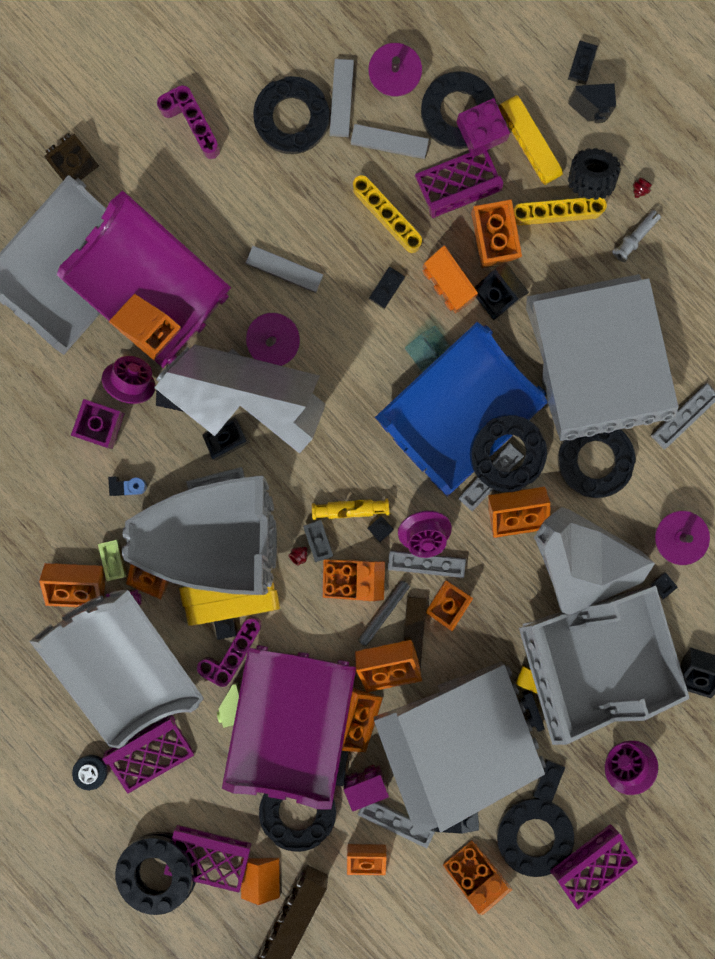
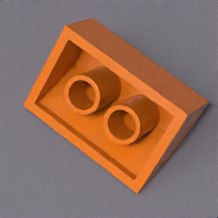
M512 199L473 206L471 215L481 268L497 266L521 258L522 253Z
M445 245L424 263L423 273L425 277L433 281L435 291L439 296L443 295L446 300L444 303L450 311L453 310L456 314L475 300L478 292Z
M545 486L488 495V509L493 538L538 531L544 520L550 516L551 502Z
M44 564L39 582L46 606L78 607L99 596L104 598L105 576L103 566Z
M412 640L355 651L356 671L366 692L422 681L418 657Z
M356 688L352 689L342 751L366 753L375 725L374 716L378 715L383 697Z

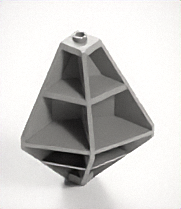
M563 507L544 520L534 536L553 583L560 610L570 615L643 583L655 564L641 550Z

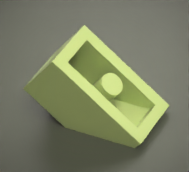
M238 681L233 683L217 712L218 721L222 723L223 728L234 725L240 694Z

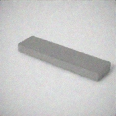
M335 59L330 136L349 137L354 60Z
M354 124L351 145L425 159L429 139Z
M252 246L246 261V265L314 293L317 292L323 278L321 273L255 246Z
M708 383L704 384L678 409L676 418L664 422L651 435L663 450L672 444L715 403V391Z
M509 443L492 461V464L500 471L510 472L524 455ZM477 477L458 499L473 512L493 489L485 485Z
M390 551L388 570L464 578L466 559L437 555L421 558L409 552Z
M380 802L363 807L358 811L359 816L425 848H428L435 833L434 829L416 835L409 816Z

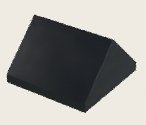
M236 417L228 420L215 436L209 431L202 434L211 458L216 461L250 443Z

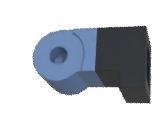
M117 476L108 477L109 496L143 494L147 489V483L142 478L119 481Z

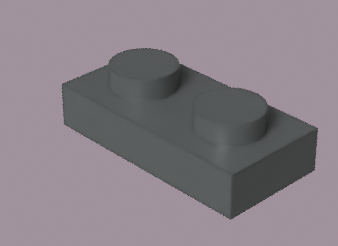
M322 520L304 525L303 528L315 562L333 557Z

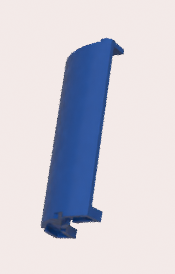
M478 322L375 416V419L387 433L389 432L394 438L393 440L422 472L425 471V474L447 497L474 472L470 462V447L476 432L483 424L501 415H517L530 420L548 403L545 398V391L540 386H534L516 368L515 361L510 356L505 355L492 337V330L487 325L482 326ZM504 435L494 441L490 449V456L513 435Z

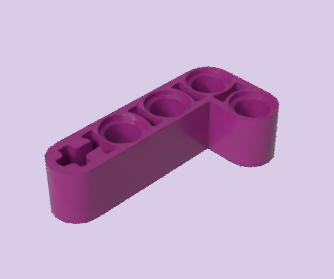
M181 85L161 95L157 100V106L161 114L166 118H172L183 113L205 157L208 159L218 157L220 148L190 89L187 86ZM188 95L186 100H180L181 96ZM165 104H171L170 108L163 109ZM191 112H197L196 116L189 117ZM200 128L206 129L203 134L197 133ZM208 140L211 147L213 148L212 150H209V148L207 147L206 142Z
M256 617L248 618L243 623L222 662L220 663L211 657H205L197 665L198 674L217 686H227L245 658L248 647H251L261 630V621ZM254 622L257 629H253L249 635L246 634L250 628L248 624ZM238 639H245L248 644L247 647H240ZM230 655L236 656L238 663L231 664L228 657ZM204 662L209 663L211 671L203 670L202 664ZM220 672H225L228 675L227 681H222L219 678Z

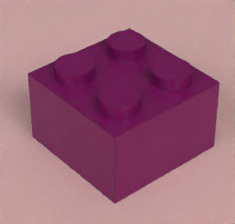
M494 98L458 114L456 123L472 157L506 142L510 135Z
M83 399L71 436L113 449L125 413Z
M375 765L368 766L364 769V772L359 774L357 772L351 773L346 776L347 779H344L343 790L352 812L389 797L388 785L380 765L376 767Z

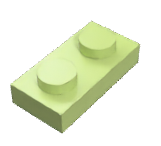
M119 540L98 544L106 582L127 577Z

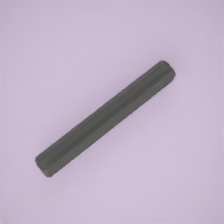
M402 580L358 639L362 645L367 646L410 588L408 583Z

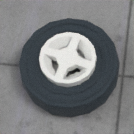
M92 754L77 760L72 771L75 784L79 788L88 791L99 788L107 779L108 774L107 765L103 759Z

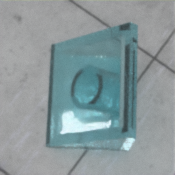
M434 326L420 334L405 347V350L423 373L450 345L437 327Z

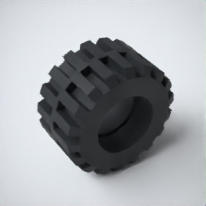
M587 148L585 151L581 150L572 159L568 176L569 187L573 188L572 191L578 193V196H584L586 199L594 198V200H598L599 197L602 199L606 198V195H611L612 191L615 190L621 169L620 162H618L616 156H613L611 152H606L604 149Z

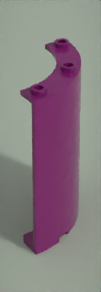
M122 190L109 202L101 217L104 221L100 227H94L85 239L87 243L82 247L81 251L76 249L59 266L57 276L108 321L134 294L175 321L181 327L179 333L154 360L164 368L177 358L176 354L196 332L201 333L207 326L205 321L219 304L223 305L229 298L227 293L231 287Z
M257 645L256 648L248 647L222 789L233 794L257 795L258 792L268 794V797L286 800L287 797L296 799V803L314 809H331L356 667L349 666V662L344 660H338L336 663L310 658L309 653L298 652V655L270 651L267 646Z

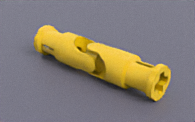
M388 498L380 501L366 499L335 501L319 505L312 503L313 520L325 517L339 519L370 517L374 514L389 515Z

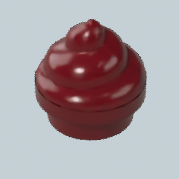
M639 177L633 183L634 197L639 198L649 194L652 184Z
M292 548L290 550L291 553L288 555L290 560L297 566L304 564L307 561L308 548Z

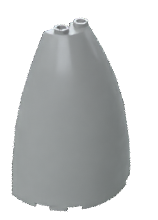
M254 476L195 487L173 495L143 510L125 521L123 537L127 539V544L122 548L124 560L159 578L193 589L228 594L266 595L268 593L267 587H271L274 577L271 569L276 567L277 555L276 520L271 515V511H274L272 496H269V493L266 491L269 490L264 476Z

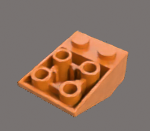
M136 294L109 320L110 324L153 360L174 339L181 328L168 315Z
M323 560V598L362 601L384 600L385 561Z
M473 840L443 864L479 915H484L513 890Z

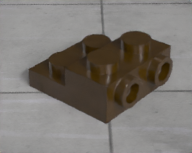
M68 133L60 139L62 143L56 147L53 144L45 150L47 153L44 156L63 181L68 175L74 180L77 178L82 180L99 167L75 133L72 136Z

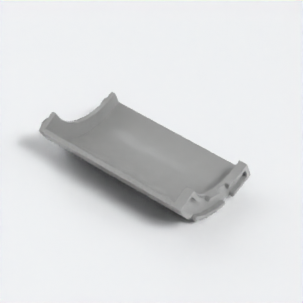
M69 175L0 252V302L14 311L13 313L26 324L32 326L42 338L63 355L100 313L57 276L59 266L76 249L82 250V247L87 243L85 240L95 226L100 227L104 221L101 217L106 210L103 205L85 190L86 185L79 178L74 180Z
M128 590L114 591L109 594L110 597L103 598V596H99L63 615L61 617L63 620L53 627L50 624L29 641L109 747L118 749L125 746L130 738L148 725L158 722L169 715L192 712L199 707V704L204 699Z

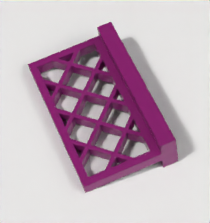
M487 150L473 157L471 153H467L415 174L416 181L429 208L431 218L501 192L503 188V180L501 176H498ZM484 155L485 162L483 165L474 162L476 156ZM464 162L469 164L466 172L456 168L458 163ZM471 166L481 169L478 176L468 173ZM447 169L451 171L448 179L439 176L440 170ZM485 170L491 172L494 178L486 180L481 178ZM454 172L463 175L461 183L451 180ZM429 176L433 178V181L429 186L424 184L421 178ZM466 177L476 180L475 184L471 187L463 185ZM436 179L446 183L443 190L433 187ZM449 184L459 187L456 193L445 192ZM431 191L441 194L438 200L430 201L429 195Z
M173 715L164 717L162 720L141 730L120 749L112 747L105 751L102 758L106 765L109 764L127 794L194 756V751L175 723L176 719ZM173 729L177 734L176 741L165 739L166 733ZM153 740L161 742L159 751L149 749V743ZM163 743L175 745L173 754L161 751ZM176 747H185L188 753L183 756L175 755ZM136 750L145 752L143 760L131 758L132 753ZM147 752L158 755L156 763L145 761ZM160 755L170 757V764L166 766L158 764ZM118 760L128 761L126 770L117 768L115 762ZM130 762L141 764L139 773L128 771ZM143 765L154 767L152 774H141ZM126 776L138 777L137 783L129 786L125 780Z
M610 824L555 866L550 872L578 910L635 866L638 861L624 842L621 834ZM620 842L619 850L612 851V847ZM605 855L603 863L596 862L600 856ZM610 855L617 856L615 864L608 863ZM622 856H629L630 860L625 864H621ZM587 866L590 867L588 875L581 874V871ZM595 867H602L600 875H593ZM607 868H614L613 874L605 876ZM572 878L574 879L573 887L564 885ZM579 879H587L585 887H578ZM592 880H599L595 888H590ZM576 892H584L583 897L576 902Z
M177 825L172 840L175 842L174 844H176V841L185 843L187 847L185 852H190L195 860L192 862V866L197 864L202 872L197 876L193 875V882L239 893L252 843ZM198 846L203 847L207 853L200 858H197L193 851ZM216 851L222 852L225 856V859L216 863L211 855ZM234 856L244 857L243 864L236 868L230 860ZM209 857L213 866L204 870L200 861ZM227 861L232 870L223 875L219 866ZM166 864L164 874L172 876L171 870ZM216 868L220 878L210 880L207 873ZM235 873L238 878L237 886L229 884L226 878Z

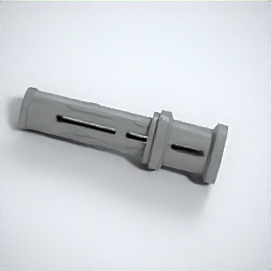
M652 210L630 236H625L623 243L618 248L613 249V255L621 262H626L628 255L638 248L640 240L661 219L660 214L652 219L657 213Z

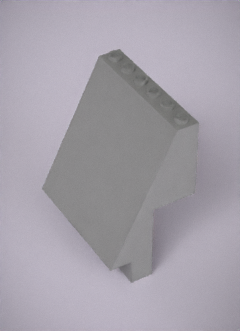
M640 274L527 296L526 310L544 362L542 387L546 393L545 396L560 441H570L578 437H590L598 433H610L618 429H630L638 425H650L653 422L669 421L676 418L678 403L650 279L642 280Z
M196 344L191 349L187 347L156 379L159 382L155 387L156 390L214 436L241 406L298 453H301L313 439L326 405L313 394L320 375Z
M656 586L640 588L607 598L571 615L560 612L523 623V627L519 628L552 745H567L613 722L645 721L690 699Z
M503 662L438 685L439 693L374 716L376 728L416 835L436 827L439 828L441 833L545 775L543 770L546 767L542 756H538L536 751L539 749L538 743L530 735V731H533L531 724L523 716V713H526L522 701L518 702L516 697L519 694L516 684H512L509 678L512 676L511 670Z

